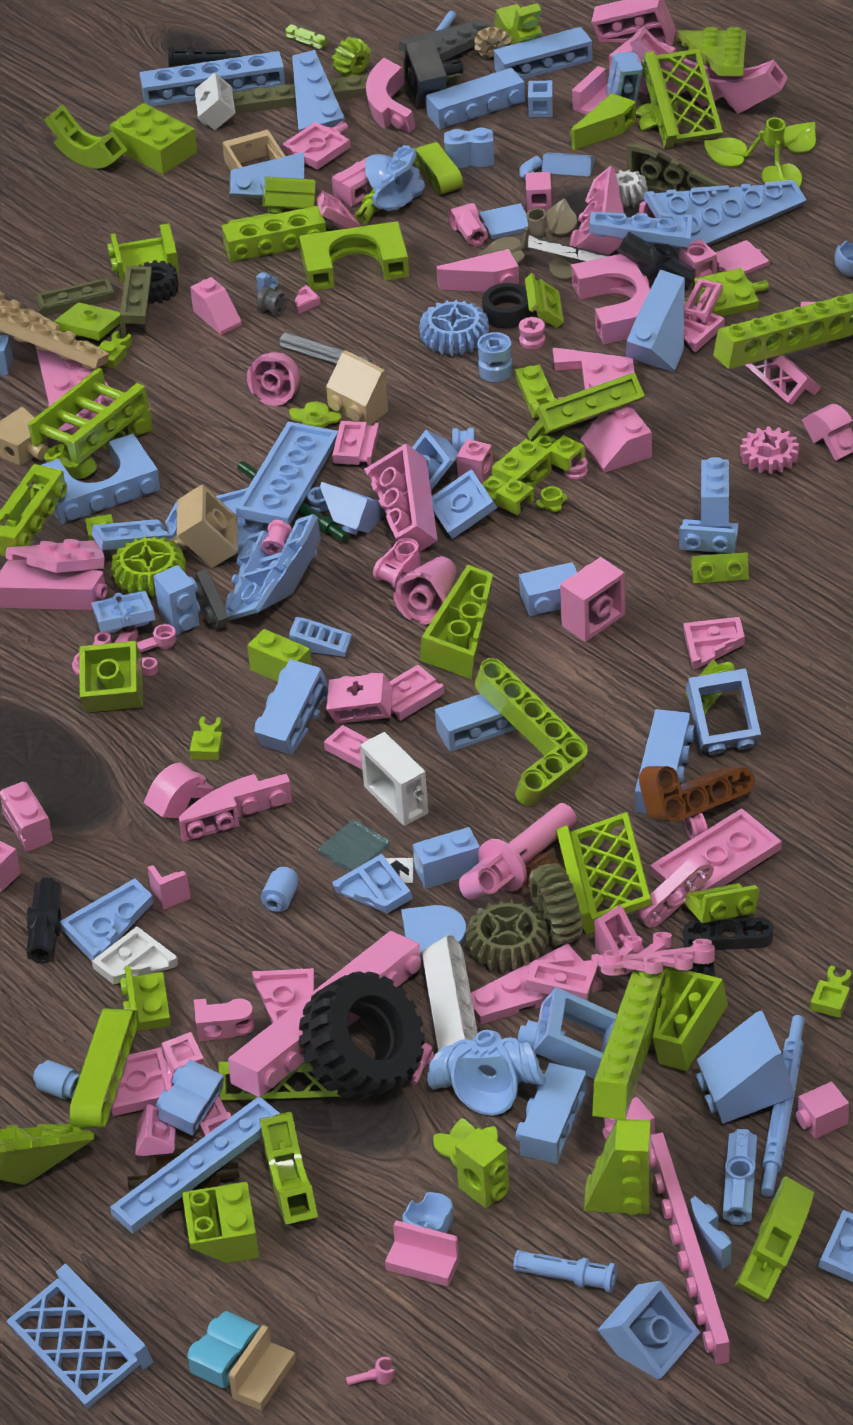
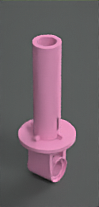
M559 803L509 843L499 839H489L483 843L478 852L479 863L460 878L459 888L462 895L469 900H475L493 894L498 889L509 892L520 889L525 884L527 878L525 864L558 839L556 829L567 825L570 829L576 824L577 817L573 809L567 804Z

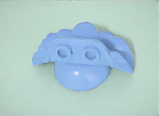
M403 145L396 152H393V158L388 155L374 154L366 159L365 172L369 183L376 191L372 196V202L375 207L380 210H396L423 193L425 182L419 174L420 170L412 166L417 155L414 148Z
M483 1030L472 1041L468 1039L458 1040L453 1045L444 1046L438 1051L430 1062L427 1081L433 1090L453 1086L458 1098L468 1108L479 1114L494 1116L502 1114L512 1107L517 1096L519 1083L524 1082L543 1086L546 1082V1076L540 1069L536 1053L528 1042L518 1043L517 1039L512 1037L502 1039L496 1031Z

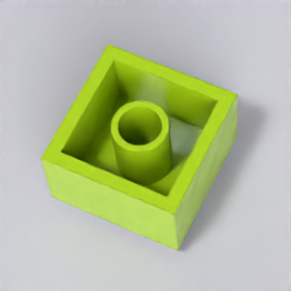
M136 641L79 646L80 699L86 713L143 707L142 655Z

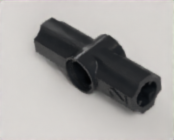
M631 232L626 234L617 251L639 264L641 269L652 277L656 278L660 270L685 277V287L695 272L693 267L673 257L671 251L657 243L652 245Z
M42 878L41 881L35 883L32 907H28L27 929L29 934L26 953L27 958L34 960L36 963H47L49 959L54 958L56 934L61 932L59 921H61L60 901L62 887L61 883L56 882L53 878Z

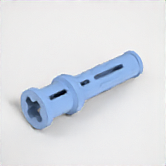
M517 1250L514 1257L513 1269L516 1272L574 1282L578 1288L592 1286L602 1288L606 1293L610 1294L615 1287L617 1279L616 1263H610L609 1265L590 1262L589 1258L584 1257L578 1261L567 1260Z

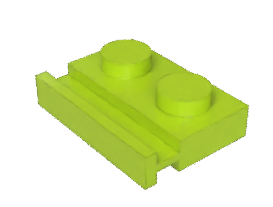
M531 273L525 278L529 311L533 312L536 310L539 319L546 324L549 323L558 328L564 323L559 290L542 279L537 281L535 275Z

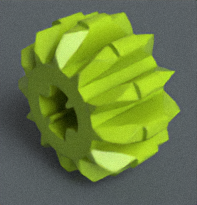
M347 37L345 41H340L338 48H335L336 54L332 56L334 60L332 66L344 77L358 74L363 75L365 67H368V61L372 59L369 55L371 49L363 40Z

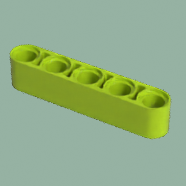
M102 1009L71 1101L70 1124L72 1127H106L136 1035L137 1013L135 1010Z

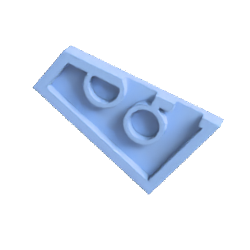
M134 878L59 921L61 930L92 961L116 943L153 904L152 894Z

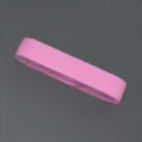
M695 855L689 858L650 894L653 905L638 909V917L647 927H656L685 902L686 893L697 891L711 878L714 871L713 866L703 855Z

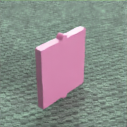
M747 240L715 252L717 254L718 270L723 272L742 268L746 275L770 265V261L761 253V250L756 249Z

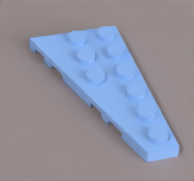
M794 180L766 182L764 185L753 186L750 183L741 184L740 187H729V185L691 188L690 191L676 192V189L666 190L665 193L648 191L643 195L644 200L656 218H661V214H672L673 219H683L684 215H693L690 243L701 239L708 246L801 207L807 201ZM675 248L676 252L679 255V248Z

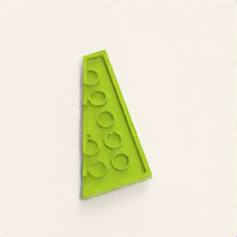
M705 27L704 30H676V40L678 42L682 41L684 47L689 46V50L700 49L703 63L705 65L710 64V69L717 75L743 76L746 31L741 30L739 27H729L727 30H718L716 27Z

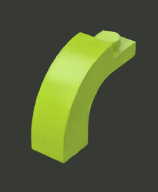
M536 3L521 8L518 4L496 9L494 25L505 30L511 36L512 45L540 38L542 36V30L539 26L541 8Z
M64 105L58 107L44 119L58 138L53 143L62 153L78 164L95 169L104 168L127 151V148L114 131L102 137L93 136L84 131Z
M292 1112L259 1118L269 1173L284 1223L291 1224L318 1217L312 1185L308 1181L299 1149Z

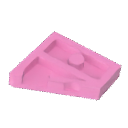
M740 617L683 623V631L692 669H698L709 663L712 659L715 660L745 644Z
M592 954L591 960L574 962L573 956L561 957L556 960H534L526 979V990L549 995L555 987H558L588 1000L600 968L598 966V957L601 955Z

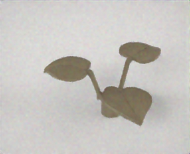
M565 198L547 211L543 208H533L526 214L528 226L524 227L525 235L522 244L515 237H502L493 241L486 249L479 252L478 255L482 256L509 249L517 264H520L525 259L522 250L527 247L529 234L537 238L546 236L549 241H553V234L564 236L577 227V216ZM555 254L557 258L552 260L549 265L550 273L557 279L571 280V265L585 261Z

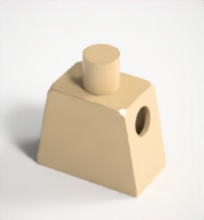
M23 407L0 420V457L17 465H23L33 457L38 460H44V454L49 449L47 438L38 446L32 445L27 424L34 417Z

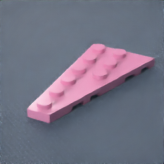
M36 348L49 406L95 371V369L84 368L80 362L75 360H64L55 352L42 351ZM100 395L94 401L108 407L115 400ZM83 409L76 415L90 421L98 414ZM65 423L58 430L73 435L80 428Z

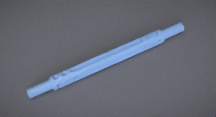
M800 1015L792 1017L789 1037L785 1040L782 1053L794 1094L804 1046L801 1039L805 1019ZM794 1097L773 1105L762 1163L764 1176L761 1194L766 1197L773 1196L777 1173L782 1169Z

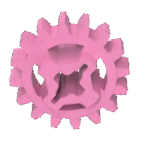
M767 426L766 430L763 431L760 428H756V434L748 432L747 438H742V445H740L743 464L749 463V469L757 467L758 473H762L764 470H768L769 474H773V470L783 472V467L791 469L792 462L798 461L799 443H797V437H790V431L781 433V428L779 427L775 431H772L770 426Z

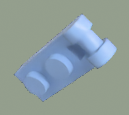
M156 519L93 525L91 532L101 550L124 548L125 542L132 543L134 538L141 540L144 538V535L146 538H153L156 535L158 539L166 537L167 540L171 539L169 533L164 531L165 527L161 521Z

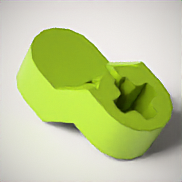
M66 444L55 445L44 454V459L47 463L59 459L73 479L85 478L91 475L97 468V464L91 455L80 464L72 462Z

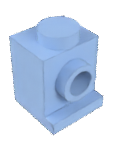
M552 80L528 81L529 118L553 117Z

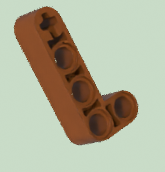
M646 766L639 775V785L646 812L649 818L656 822H677L749 793L755 782L753 773L745 767L721 768L681 785L676 770L670 766Z

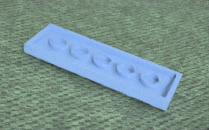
M287 422L236 507V517L263 523L281 520L290 525L335 447L338 431Z

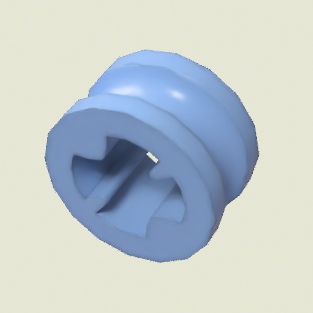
M320 486L310 489L307 494L308 506L318 513L329 510Z

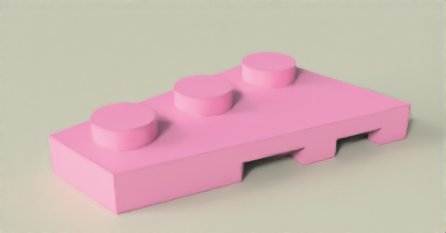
M314 968L252 971L254 984L271 1023H274L315 990Z

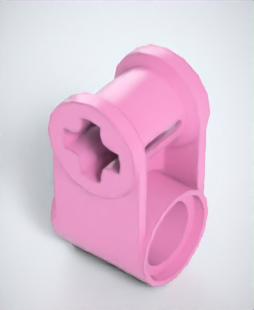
M403 538L397 541L376 562L373 569V578L377 581L384 580L392 584V587L396 589V584L401 577L421 566L419 544L417 541L411 538Z

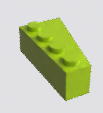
M467 564L421 638L419 661L472 680L491 598L492 573Z

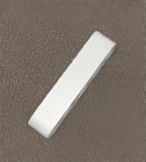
M448 934L422 951L438 1051L444 1046L453 1045L458 1040L468 1039L472 1041L478 1034L464 953L457 939Z

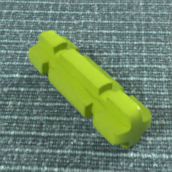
M292 24L285 29V36L287 38L318 49H323L327 45V38L321 34L304 28L299 29L298 26Z

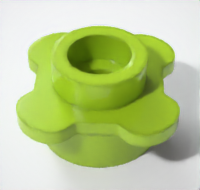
M546 487L541 491V499L536 501V506L538 508H545L548 511L558 512L562 509L561 505L568 500V497L558 487Z

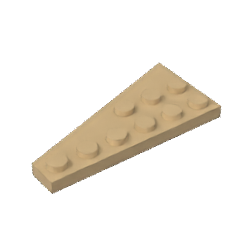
M0 291V333L12 335L19 342L35 344L39 350L55 352L64 360L80 362L81 366L87 369H96L107 363L109 353L88 341L75 340L76 334L71 331H66V333L59 331L60 325L34 310L21 309V303L15 299L11 301L5 300V294Z

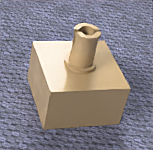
M202 484L177 500V536L169 539L168 542L175 541L176 546L181 547V551L189 547L213 568L238 553V517Z

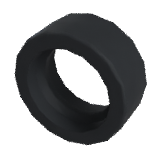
M501 283L494 285L485 291L482 297L483 312L486 313L488 323L496 327L510 328L519 326L520 321L530 317L532 313L529 311L526 288L519 284ZM508 302L518 304L517 306L512 308H500L496 306L498 304Z

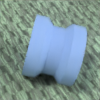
M453 428L452 445L459 453L466 439L475 441V428H468L466 431Z

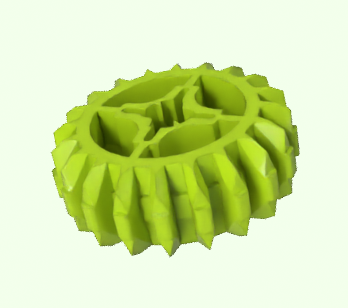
M144 535L143 539L137 540L134 538L132 543L125 542L124 548L117 549L116 555H113L111 572L116 586L121 588L122 593L129 592L131 594L146 591L147 595L153 599L154 595H156L154 575L177 565L185 572L186 561L181 547L176 546L175 541L168 542L166 537L158 539L156 535L153 538H146Z

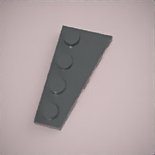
M475 20L399 41V50L405 52V43L433 38L440 59L444 61L474 47L476 34L484 28L493 26L483 20Z

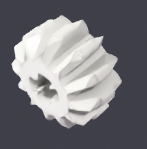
M629 169L623 172L619 170L618 174L616 173L623 209L626 206L634 208L635 204L640 205L643 202V195L645 192H648L645 176L639 174V171L631 172Z

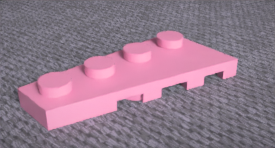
M565 944L538 959L556 960L561 957L573 956L574 962L583 961L569 944ZM534 961L471 992L474 1015L480 1024L519 1014V1009L530 1006L535 1007V1009L541 1007V1003L547 998L548 994L526 990V979ZM596 976L591 989L592 993L603 990L602 980L598 976Z

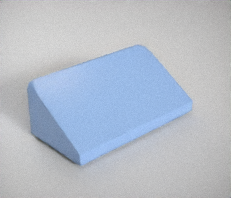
M548 152L543 155L542 172L588 177L592 173L595 157L591 155Z

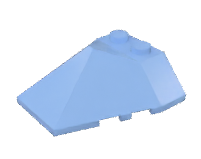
M312 514L297 519L282 552L271 556L266 554L261 548L263 540L268 536L265 530L248 535L236 562L240 566L238 575L234 574L231 581L235 584L234 592L228 594L225 604V610L229 616L228 621L260 612L294 593L308 564L317 553L316 548L321 539L318 517Z

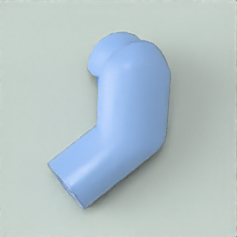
M534 156L522 164L519 169L520 178H524L526 182L525 173H533L542 167V160L538 156Z

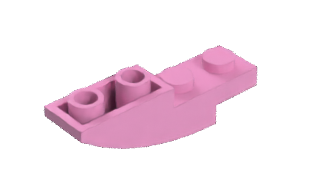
M287 773L262 781H258L256 775L252 774L225 784L205 795L178 817L182 841L185 842L240 826L239 817L291 803V784Z

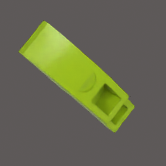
M787 1176L783 1178L760 1226L757 1240L735 1287L762 1302H766L769 1299L781 1271L789 1261L807 1218L814 1196L812 1190Z

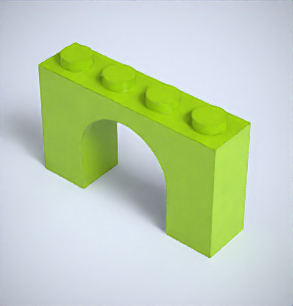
M398 221L299 236L301 258L308 287L313 291L335 288L332 265L338 259L352 254H364L375 258L380 263L384 281L409 277L408 255Z

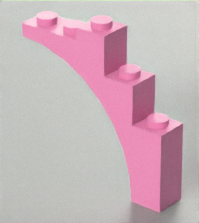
M645 27L638 29L629 43L642 60L645 52L654 51L655 55L674 53L660 43ZM684 59L682 62L691 69H694L697 65L696 62ZM774 59L759 66L744 68L743 76H719L709 66H704L714 101L724 97L728 105L737 114L780 92L788 79ZM669 62L660 63L661 68L669 73L675 67ZM678 68L674 76L685 81L689 74ZM692 77L688 83L697 90H700L702 87V82L695 77ZM670 80L666 84V88L675 94L680 88L679 85ZM701 98L696 100L702 108L708 105Z

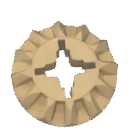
M497 27L482 29L476 34L474 40L475 50L479 51L480 56L486 55L488 59L494 57V49L512 45L511 36L505 30ZM489 42H490L491 44H494V43L496 42V43H497V47H496L495 45H492V46L490 47V46H489Z

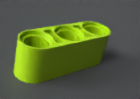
M437 142L414 148L417 154L414 159L416 167L438 195L463 188V179L459 169Z

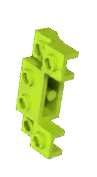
M544 433L533 442L525 439L519 445L512 448L502 459L495 462L491 470L492 476L485 480L482 485L497 507L518 515L521 513V501L526 500L530 503L534 501L533 487L552 472L551 464L569 472L570 468H572L571 460L575 456L579 460L585 457V445L565 435L558 440Z

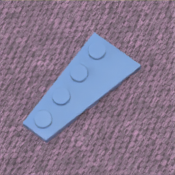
M312 50L293 55L298 131L301 132L315 122L331 128L344 121V116L316 51Z
M591 212L588 233H594L600 237L614 236L623 240L626 234L631 232L650 244L661 243L668 244L674 248H689L693 215H684L683 219H673L672 214H661V218H650L647 213H637L632 217H626L624 213Z

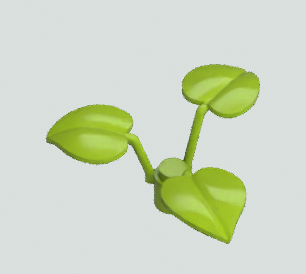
M772 117L766 121L765 131L760 130L759 136L748 151L745 143L736 138L705 140L704 147L708 156L715 163L723 167L734 168L743 165L744 157H749L763 138L767 146L775 148V166H767L763 169L761 174L762 182L765 184L766 182L794 180L800 188L802 183L800 170L791 163L780 165V145L782 148L787 147L790 152L796 154L812 151L816 143L815 122L785 127L786 124L782 119Z

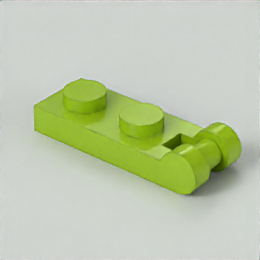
M540 364L515 369V379L532 418H540L537 408L540 405L557 400L551 391Z

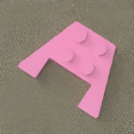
M553 348L554 370L582 369L584 389L635 372L633 358Z

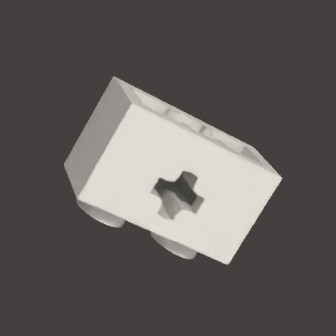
M217 73L212 74L195 89L197 117L202 124L209 125L213 130H216L235 114L232 86Z

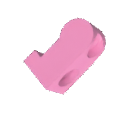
M238 998L228 1003L207 1005L206 999L194 1000L198 1042L235 1038L236 1036L247 1035L254 1029L253 1007L248 1000Z

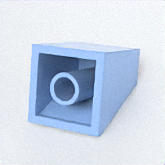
M762 1010L753 1014L697 1059L701 1072L695 1074L702 1092L709 1091V1094L705 1095L706 1102L711 1114L718 1112L722 1124L795 1097L782 1053Z

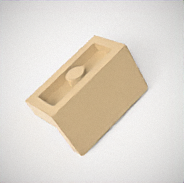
M265 1325L261 1326L229 1373L232 1399L260 1411L264 1409L296 1361L295 1352L271 1342L270 1328Z

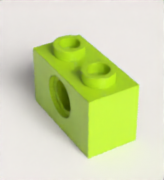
M478 1127L455 1146L458 1188L487 1209L495 1201L503 1199L509 1191L507 1148Z

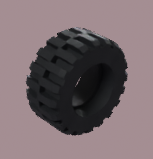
M352 972L318 990L311 996V1001L306 1003L303 1009V1015L305 1016L300 1018L299 1030L303 1031V1034L299 1036L300 1047L305 1049L303 1057L306 1064H311L313 1068L312 1074L317 1080L321 1078L324 1081L323 1086L330 1091L338 1090L337 1094L347 1099L350 1097L355 1100L372 1099L401 1085L418 1069V1062L422 1060L424 1049L420 1048L425 1044V1033L421 1032L420 1028L423 1026L421 1016H417L415 1012L417 1006L414 1001H409L405 996L407 992L401 986L395 987L393 980L386 976L379 978V974L374 972ZM349 1012L361 1017L372 1030L376 1041L375 1060L360 1052L351 1040L347 1026Z

